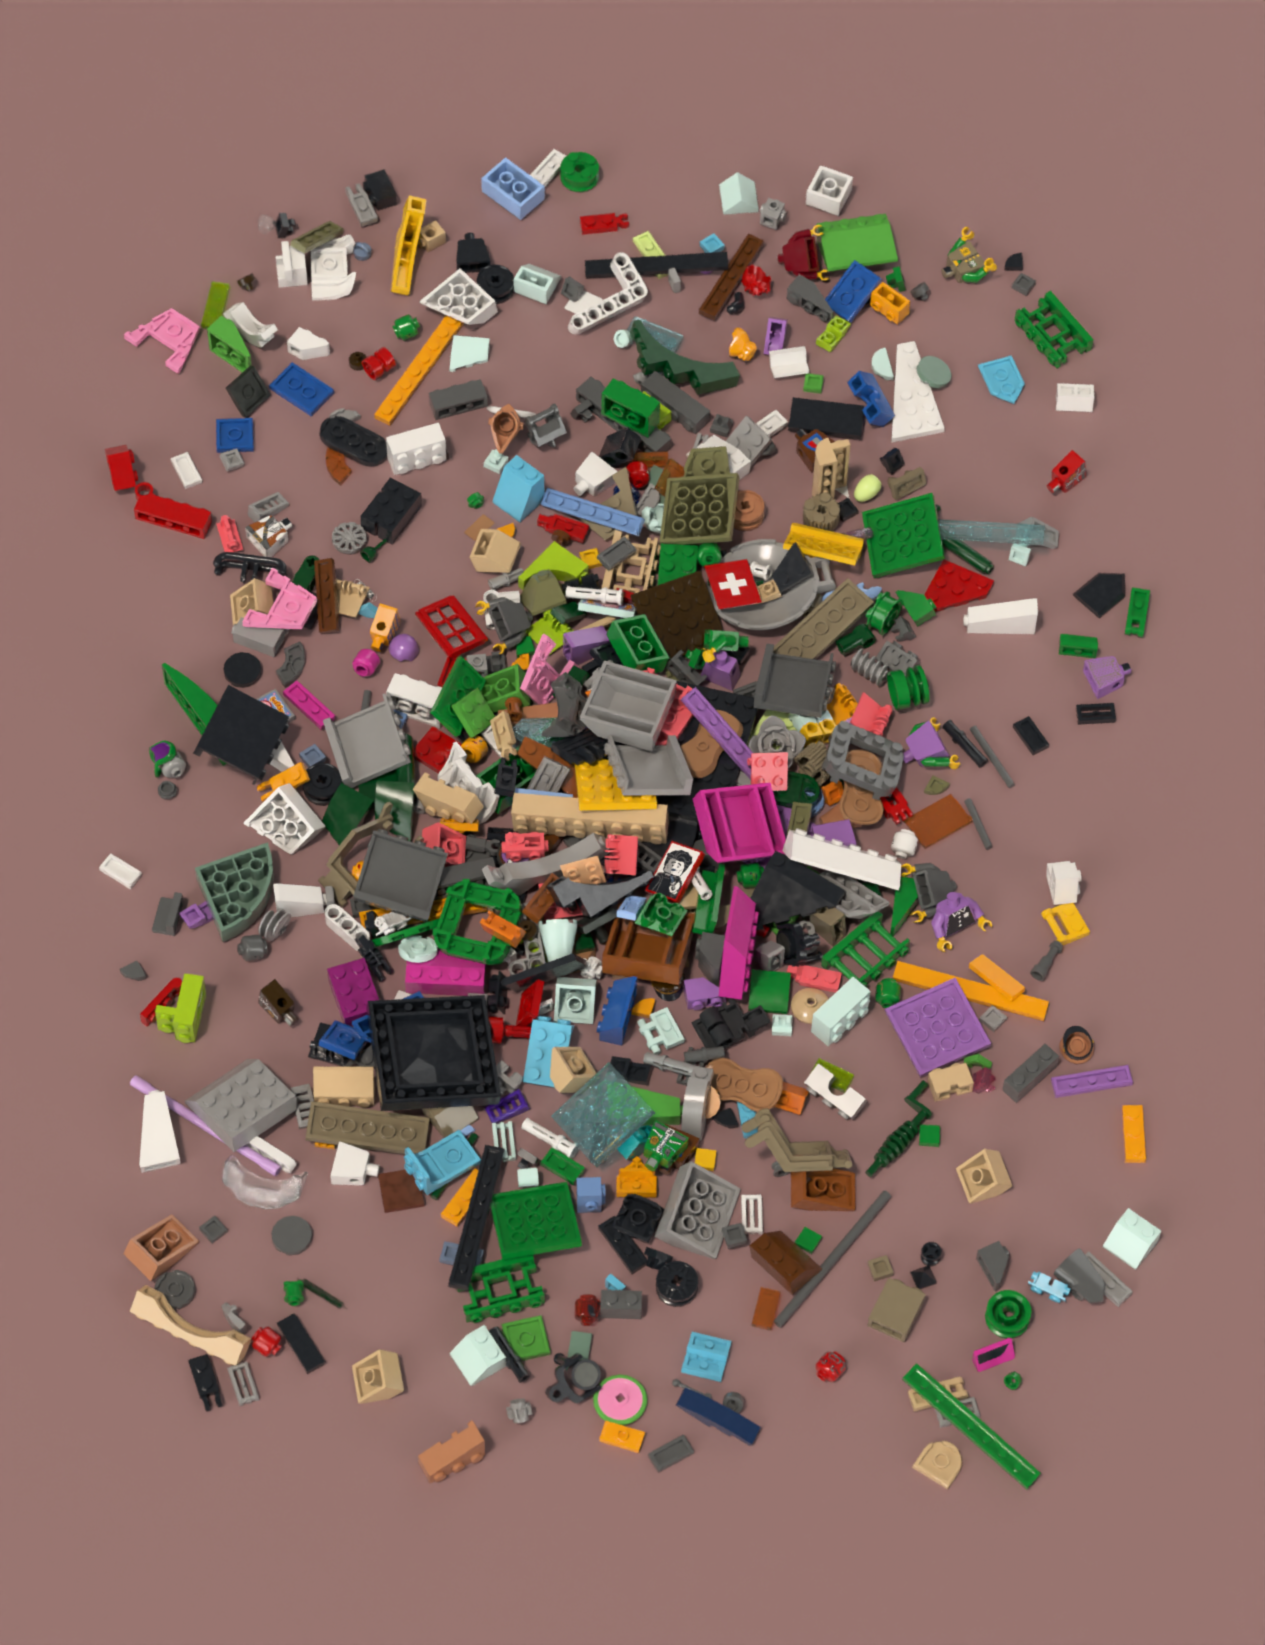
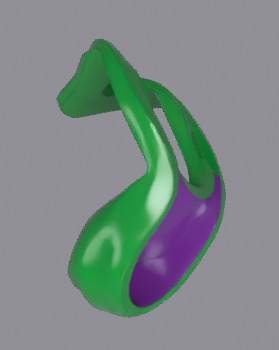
M160 741L149 747L150 758L155 763L154 775L156 778L162 773L158 766L171 761L176 756V747L169 741Z

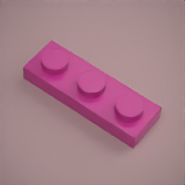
M295 681L283 691V696L320 730L325 728L324 719L330 717L332 721L335 720V715L298 681Z

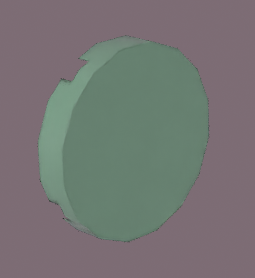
M923 357L916 368L920 379L924 383L925 381L929 383L928 386L943 388L951 380L952 375L949 367L937 357Z

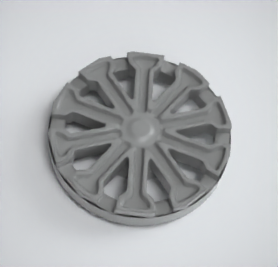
M355 522L341 523L338 527H335L332 533L333 546L345 554L356 553L366 544V532L361 525Z

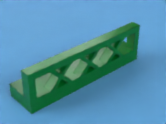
M719 864L716 873L702 870L701 876L712 891V896L708 900H702L698 893L692 929L694 933L702 935V932L713 933L718 919L725 870L724 864Z

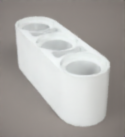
M335 904L327 906L325 909L326 925L352 948L358 951L359 946L354 939L359 935H364L368 941L370 940V934L366 928L340 906ZM337 915L336 918H331L330 916ZM351 927V929L345 930L344 928Z

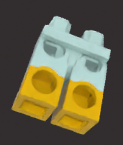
M823 710L821 718L792 713L788 716L794 728L806 738L804 748L810 743L816 744L818 741L824 744L829 743L828 739L835 726H837L828 710Z

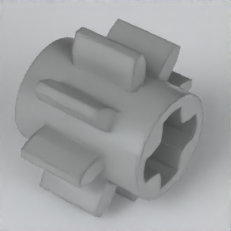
M523 1398L510 1401V1407H506L509 1420L513 1419L514 1423L526 1422L529 1420L528 1415L533 1414L530 1402L526 1403Z

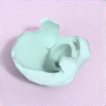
M657 504L654 508L646 506L642 510V518L645 519L644 524L648 530L661 533L664 504Z

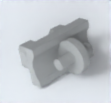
M503 1061L498 1062L496 1068L500 1093L503 1095L507 1091L511 1094L518 1090V1087L523 1082V1077L517 1072L508 1077L505 1075L509 1071L508 1065Z

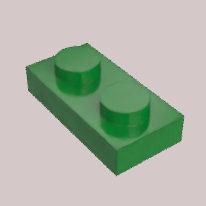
M551 1147L541 1161L542 1167L573 1186L577 1182V1178H580L585 1171L584 1166Z

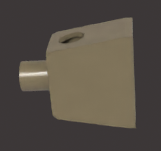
M828 907L816 909V914L809 915L810 922L813 924L815 931L832 947L847 935L845 914L838 909L828 910Z

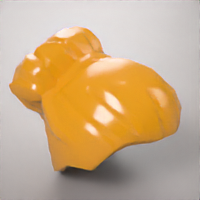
M736 327L732 333L733 341L729 348V356H738L743 361L751 360L757 346L754 342L750 341L748 334L742 328Z

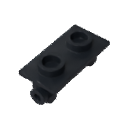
M591 573L582 576V583L580 584L578 578L565 581L562 584L563 595L566 598L567 586L602 589L597 582L599 581L598 575Z
M501 971L498 972V975L494 974L489 979L488 992L495 994L488 995L487 1008L491 1013L500 1010L505 1014L506 1006L508 1005L507 989L509 988L503 984L502 979L506 978V976Z

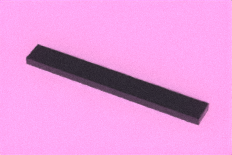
M727 252L630 258L639 275L668 274L671 268H675L677 273L728 270ZM613 259L585 260L586 279L616 277L610 267ZM616 261L618 265H624L622 261Z
M489 1145L484 1147L448 1283L450 1288L469 1290L505 1148Z

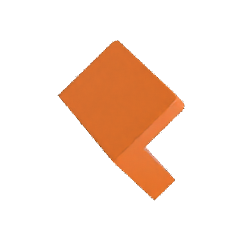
M783 1082L782 1093L774 1107L801 1115L809 1092L805 1088Z

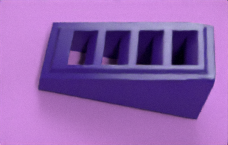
M518 1089L501 1098L499 1105H488L485 1107V1110L491 1122L498 1124L530 1110V1107L523 1093ZM515 1100H519L521 1105L517 1106ZM508 1103H511V1104H512V1106H513V1109H512V1110H510V1108H509V1106H508ZM501 1106H504L506 1113L503 1114ZM494 1109H496L499 1114V1117L497 1118L493 1112Z

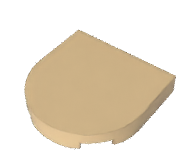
M950 1442L930 1443L915 1461L913 1468L948 1490L961 1470L962 1458L958 1448Z

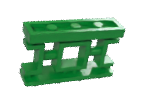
M1051 290L1045 293L1044 298L1041 297L1039 299L1038 306L1040 308L1031 313L1025 307L1021 310H1016L1014 319L1016 325L1022 328L1027 338L1036 344L1037 349L1043 352L1048 362L1057 369L1061 366V363H1066L1067 352L1075 348L1080 354L1084 353V351L1087 353L1092 350L1094 339ZM1049 310L1052 315L1046 318L1044 314L1048 313ZM1038 319L1040 322L1034 326L1031 321ZM1055 324L1061 332L1050 337L1044 329ZM1071 335L1074 340L1068 343L1065 339ZM1059 343L1061 347L1056 351L1052 346Z
M533 1255L501 1259L474 1267L471 1283L482 1280L484 1289L473 1291L472 1284L470 1283L468 1292L472 1304L463 1306L466 1323H478L484 1318H497L504 1313H517L523 1308H536L545 1303V1294L542 1286L532 1288L528 1274L536 1273ZM522 1270L523 1279L513 1281L511 1273ZM507 1280L511 1294L492 1298L489 1284ZM526 1287L528 1295L517 1298L515 1289ZM487 1297L489 1305L478 1308L476 1299Z

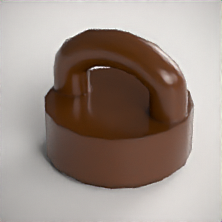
M554 530L551 539L560 546L568 545L570 535L562 530Z

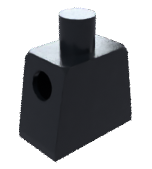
M469 232L464 235V240L458 241L456 268L457 270L461 269L464 273L480 272L482 268L490 265V256L482 238H475V234Z

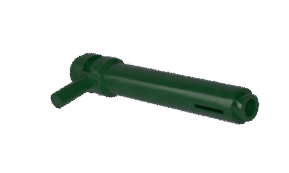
M936 504V510L938 513L941 510V507ZM939 526L942 544L945 548L983 574L989 575L994 569L992 561Z

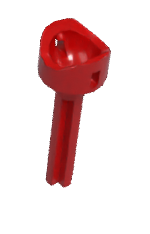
M488 1016L489 1023L492 1026V1043L501 1044L504 1036L530 1038L532 1026L505 1025L503 1017Z

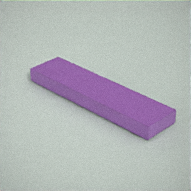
M1128 1065L1051 1077L1055 1098L1131 1086L1133 1084Z

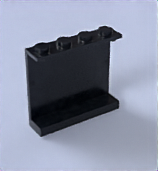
M228 685L193 754L200 757L204 751L254 777L252 784L255 785L258 779L262 781L266 773L264 767L266 764L270 765L274 757L271 753L273 749H278L282 741L279 737L281 733H286L289 727L287 721L290 716Z

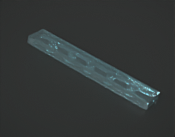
M938 519L942 539L1044 545L1045 525Z

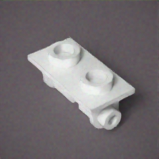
M394 912L379 916L375 920V925L380 930L376 933V936L383 933L385 936L389 935L395 929L400 931L408 926L407 922L412 918H406V916Z

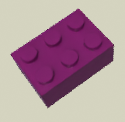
M365 958L327 969L328 981L342 1021L351 1027H354L352 1021L367 1015L368 1001L379 1000Z

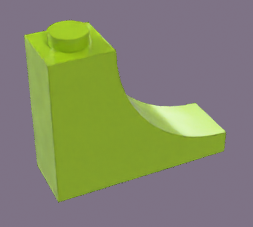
M554 541L518 577V587L524 590L532 575L537 574L541 570L548 569L555 575L557 580L565 582L578 578L580 584L582 582L581 577L588 575V564Z

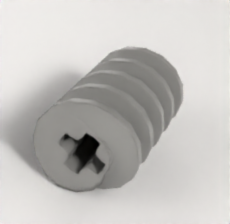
M863 648L858 650L850 663L851 669L853 671L858 670V674H864L866 679L870 678V681L872 683L876 682L878 687L884 685L887 681V673L892 671V669L887 670V663L881 667L882 660L875 663L876 656L869 659V652L863 655Z

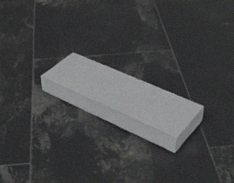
M1088 1251L1085 1256L1104 1281V1295L1119 1307L1132 1295L1133 1291Z

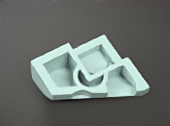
M454 335L450 372H455V368L462 366L468 368L477 363L488 362L490 339Z

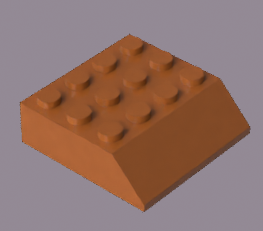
M686 913L673 936L634 924L636 920L615 917L602 955V973L625 977L635 976L638 979L679 985L692 945V929L695 914Z

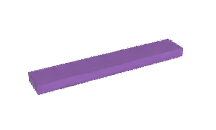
M696 687L693 688L681 699L682 703L751 780V766H748L747 759L751 758V753L753 752Z

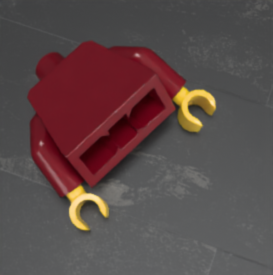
M816 225L812 230L806 229L795 232L788 240V244L783 245V253L778 255L777 260L779 264H785L786 271H792L796 277L800 274L809 280L820 278L825 281L829 279V277L824 278L822 276V272H829L827 269L817 272L819 270L815 236H811L814 234L822 236L824 232L816 233V229L822 226Z

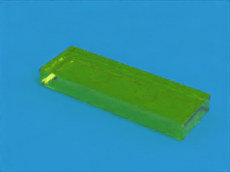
M211 283L201 322L202 329H207L221 315L223 316L230 289L229 284Z

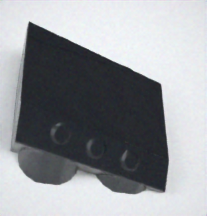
M627 1193L612 1228L637 1240L649 1243L664 1209L656 1202L647 1198Z

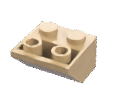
M481 529L470 555L476 572L510 573L521 543L498 529Z

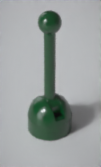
M384 539L374 548L371 546L365 547L360 551L361 557L370 563L377 555L376 550L384 545L387 540Z

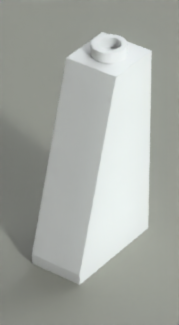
M1037 598L968 607L967 615H964L963 624L967 626V633L1034 634L1038 616Z
M154 1090L144 1097L139 1163L141 1173L180 1164L164 1091Z

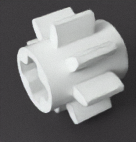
M590 957L587 960L588 967L580 970L581 976L585 979H595V977L600 979L603 974L602 962L596 957Z

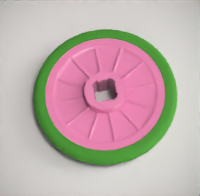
M627 1375L607 1377L599 1384L602 1389L594 1393L593 1403L595 1410L605 1421L627 1425L639 1419L646 1409L647 1395L644 1387L635 1378ZM619 1397H622L623 1401L618 1402L617 1399H619Z

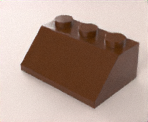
M782 1231L764 1233L749 1245L751 1257L791 1295L822 1271V1268Z

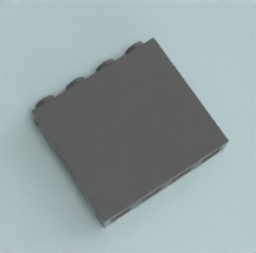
M766 644L755 690L754 708L821 718L823 710H827L828 699L825 698L830 696L831 687L828 685L833 683L834 674H831V672L835 673L836 661H833L834 653H831L829 661L776 654L773 653L774 644Z
M382 829L373 831L352 900L427 922L448 853H445V849L434 846L433 849L426 847V843L421 841H415V843L407 841L408 838L401 835H396V837L390 836L388 831Z

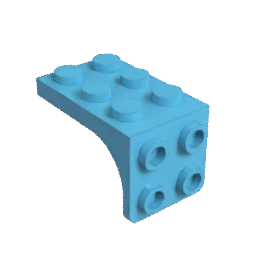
M538 1016V1019H533L523 1082L554 1087V1083L550 1079L552 1049L554 1047H569L572 1031L575 1025H571L570 1020L558 1019L557 1022L551 1021L552 1017Z
M460 1130L416 1154L409 1147L405 1148L404 1168L409 1175L414 1176L419 1190H424L426 1195L464 1174L481 1162V1159Z

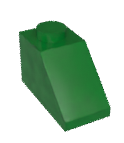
M902 590L896 591L897 597L903 600V606L917 627L936 615L934 611L936 606L931 598L927 600L924 594Z

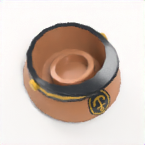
M1071 1026L1065 1031L1060 1041V1052L1071 1063H1085L1093 1056L1094 1041L1083 1027Z

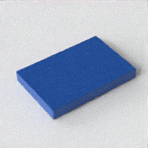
M854 260L825 300L836 314L851 323L871 297V292L883 280Z
M293 362L269 385L270 390L311 417L334 394L333 388Z

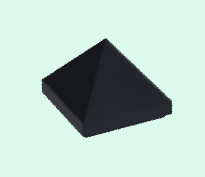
M929 1265L910 1272L918 1289L937 1284Z

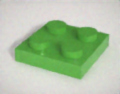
M478 688L472 690L451 705L470 738L475 737L490 726V720L495 717Z

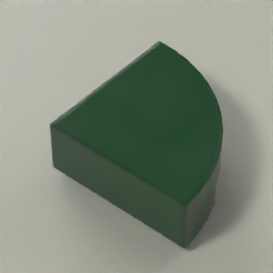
M591 932L582 934L579 937L575 946L576 954L595 950Z

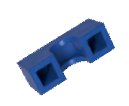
M858 371L847 382L854 396L860 397L867 403V406L862 411L869 424L884 427L895 416L873 374Z

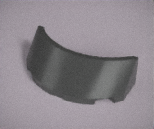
M565 672L551 682V687L557 701L558 716L552 721L551 726L542 732V737H572L583 731L586 727L580 720V715L587 699L581 693L582 686L580 682Z

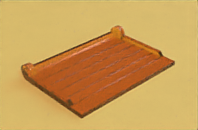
M949 794L913 814L912 817H908L904 822L915 833L918 841L926 849L973 822V819L965 812L952 794Z

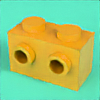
M882 282L871 292L870 306L898 325L909 314L910 300Z

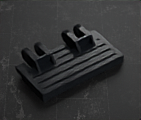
M587 728L575 736L566 737L553 743L551 751L570 764L580 765L584 761L588 762V764H593L596 759L599 761L605 757L604 747L605 743H608V739L598 737ZM614 741L615 745H627Z

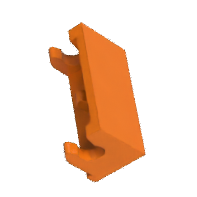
M489 910L488 919L482 918L480 921L483 930L516 948L526 934V931Z

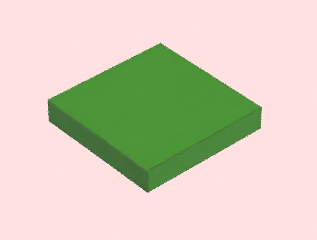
M541 1315L502 1324L504 1337L522 1361L551 1355Z

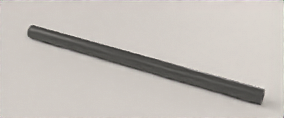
M884 1190L820 1265L822 1271L798 1291L773 1321L776 1326L781 1328L891 1198L890 1193Z

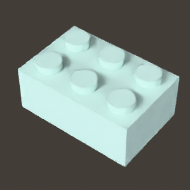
M852 977L813 1014L811 1032L827 1046L833 1042H838L846 1029L850 1030L859 1017L863 1018L868 1013L870 990L856 978Z

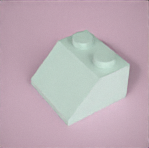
M558 977L556 982L554 1021L564 1019L570 1020L572 1023L593 1024L596 979Z
M1128 1208L1114 1226L1103 1248L1136 1270L1159 1241L1161 1230Z
M485 1325L467 1334L450 1352L452 1359L471 1387L506 1367V1357Z

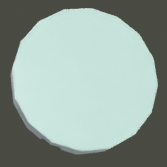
M420 935L404 938L398 947L400 957L417 963L432 960L438 951V947L432 938L427 937L425 939Z

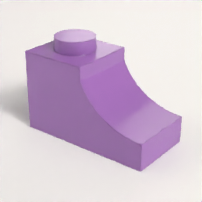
M769 317L764 354L769 355V351L783 349L788 319Z

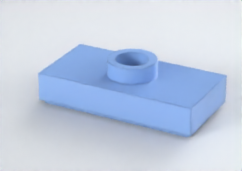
M634 895L626 897L617 910V917L636 920L644 908L647 898Z

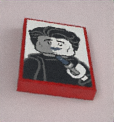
M671 841L653 874L654 877L651 878L645 891L651 895L661 893L667 897L668 901L679 904L705 856L704 852Z

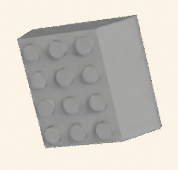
M604 661L580 715V720L598 737L608 739L609 736H612L616 742L653 751L675 698L677 680Z
M259 1059L245 1060L185 1100V1104L233 1152L297 1110L296 1096Z

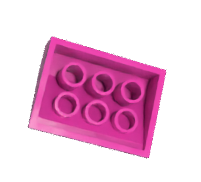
M438 949L437 955L427 962L407 961L406 993L414 994L420 991L421 994L468 996V993L484 994L486 964L449 956Z

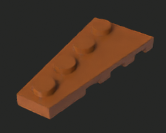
M525 736L517 755L535 770L538 769L544 756L564 766H568L570 770L560 790L566 794H573V798H578L574 763L570 764L551 751L550 747Z

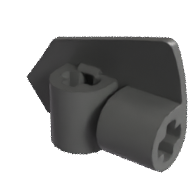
M1078 1248L1057 1267L1054 1276L1071 1288L1070 1293L1077 1300L1082 1301L1085 1299L1089 1303L1103 1302L1104 1281L1082 1250Z

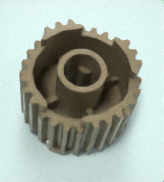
M823 492L819 496L816 494L815 497L812 496V498L806 500L803 507V525L834 532L840 518V508L838 502H835L836 499H832L833 497L829 493Z
M820 741L816 744L810 743L794 758L795 763H798L797 765L799 766L798 772L812 777L819 786L831 777L826 770H822V763L825 760L827 748Z

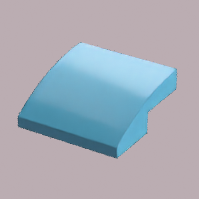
M692 1332L681 1372L721 1382L732 1341Z

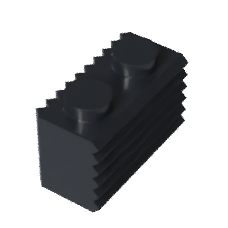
M385 169L364 175L363 188L365 192H369V200L378 211L397 205V195Z

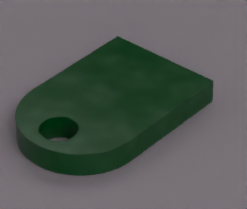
M788 771L787 790L773 791L776 805L792 808L793 802L809 803L814 806L818 801L820 793L819 785L812 777ZM806 791H811V792H813L815 795H813V796H807V795L805 794V792H806Z

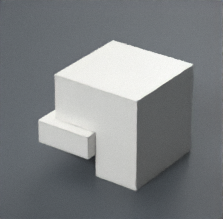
M289 241L281 242L283 255L276 256L279 288L307 285L304 253L289 246Z

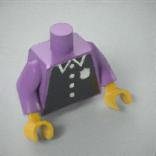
M950 892L947 895V899L937 904L936 913L931 924L936 939H939L937 948L940 951L945 952L944 945L947 949L951 950L952 944L946 941L945 938L975 923L976 919L979 920L978 927L983 931H986L983 927L986 922L992 927V922L982 916L984 913L976 901L970 897H964L961 893Z

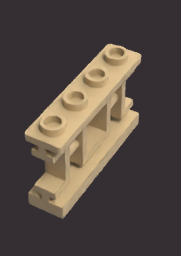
M615 530L612 545L624 537L622 531ZM626 534L625 537L629 540V534ZM655 537L654 540L647 538L646 545L631 543L637 549L636 553L610 571L606 569L602 588L607 587L611 590L614 574H617L616 581L624 582L625 584L624 586L614 585L613 590L620 588L634 594L638 593L640 589L632 588V584L642 585L643 579H645L643 590L649 589L650 586L653 587L655 576L652 573L657 570L658 560H656V556H660L661 545H658L659 538ZM650 548H652L649 565H646L647 558L638 557L639 553L649 555ZM624 564L641 566L639 576L622 573Z

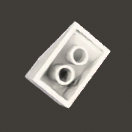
M715 435L697 447L726 446L730 473H738L739 480L750 473L751 461L738 448Z

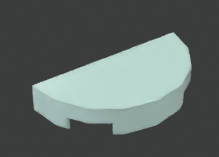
M886 347L879 349L872 357V370L874 374L884 377L885 380H893L894 376Z

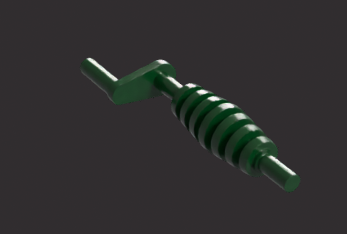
M922 1080L904 1098L905 1102L918 1114L912 1121H905L903 1125L899 1126L897 1130L893 1131L886 1138L878 1152L874 1155V1163L865 1171L867 1176L872 1177L881 1166L886 1167L889 1165V1162H892L903 1153L910 1144V1141L913 1140L914 1135L917 1134V1126L924 1118L930 1119L932 1117V1112L916 1100L927 1088L928 1083Z

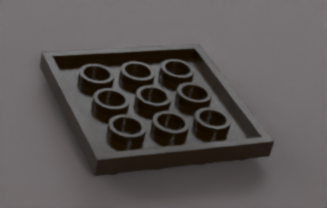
M701 571L630 596L637 615L645 614L669 656L668 662L680 650L684 652L682 656H685L687 650L695 651V648L702 649L704 647L705 629L723 631Z

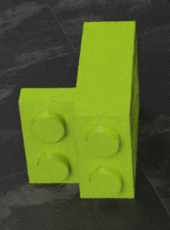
M184 973L176 1008L156 1006L155 1014L158 1030L165 1033L175 1032L176 1040L183 1043L196 1041L206 998L204 976Z

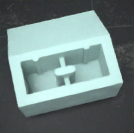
M531 264L523 265L514 278V292L547 304L561 276Z

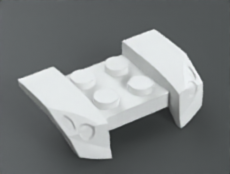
M351 235L332 239L310 251L312 300H334L351 293L356 272L347 276V254L353 253V246L355 244Z
M456 741L453 743L448 760L437 778L438 781L440 779L446 782L445 785L454 788L456 785L477 795L484 806L475 818L481 824L486 822L496 810L500 795L494 794L495 789L489 782L482 785L481 780L474 775L470 766L465 763L467 754Z

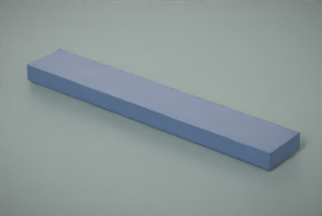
M550 488L546 489L541 505L638 537L645 521L642 517Z

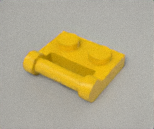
M1074 903L1062 904L1052 909L1048 908L1041 913L1043 919L1047 920L1057 938L1056 941H1059L1063 946L1090 934V930ZM1055 916L1058 917L1068 935L1063 934L1054 919Z

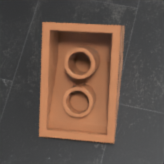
M171 1214L131 1238L123 1254L152 1281L185 1256L199 1243V1240Z

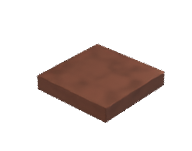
M406 1170L378 1174L385 1213L424 1206L422 1190H419L414 1176L409 1175Z

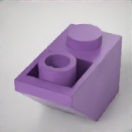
M702 977L684 980L683 990L688 1010H700L710 1006L720 1007L724 1001L726 1003V997H719V987Z

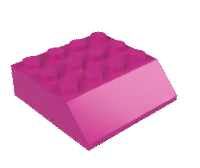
M771 783L700 790L693 798L706 852L717 863L772 857L775 851L784 854L782 850L786 838Z
M736 886L733 889L724 939L719 997L742 1000L743 992H747L748 981L745 979L750 977L751 967H748V965H752L753 953H750V951H754L756 940L752 939V937H756L757 926L754 923L757 924L759 912H755L756 903Z

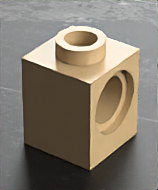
M436 220L420 229L418 244L420 247H424L427 252L446 243L445 231Z

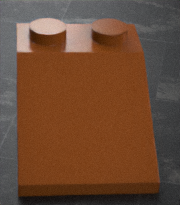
M835 1168L826 1171L791 1172V1207L808 1211H855V1173Z

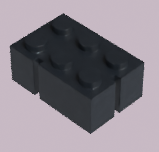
M390 477L381 488V492H378L360 516L361 526L365 531L375 536L378 523V538L386 539L388 543L393 544L422 506L421 493Z

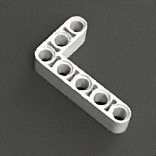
M617 253L610 265L623 290L572 316L568 324L570 333L579 335L640 304L647 294V287L627 254ZM616 261H622L624 265H618ZM625 276H630L633 280L629 281ZM634 291H639L642 296L636 295ZM619 299H625L627 303L623 304ZM604 306L610 307L612 311H606ZM589 314L595 315L596 319H591ZM573 322H579L581 327L575 326Z

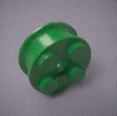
M571 152L562 160L560 179L567 189L574 192H586L597 185L599 181V163L594 156L585 152Z
M888 591L885 593L880 592L876 598L875 605L866 613V618H868L867 627H874L879 630L880 635H885L899 617L903 607V600H896L891 597Z
M1003 1290L994 1294L988 1301L985 1313V1321L990 1331L1001 1338H1015L1026 1331L1031 1318V1306L1027 1298L1013 1290ZM1004 1312H1011L1013 1316H1005Z

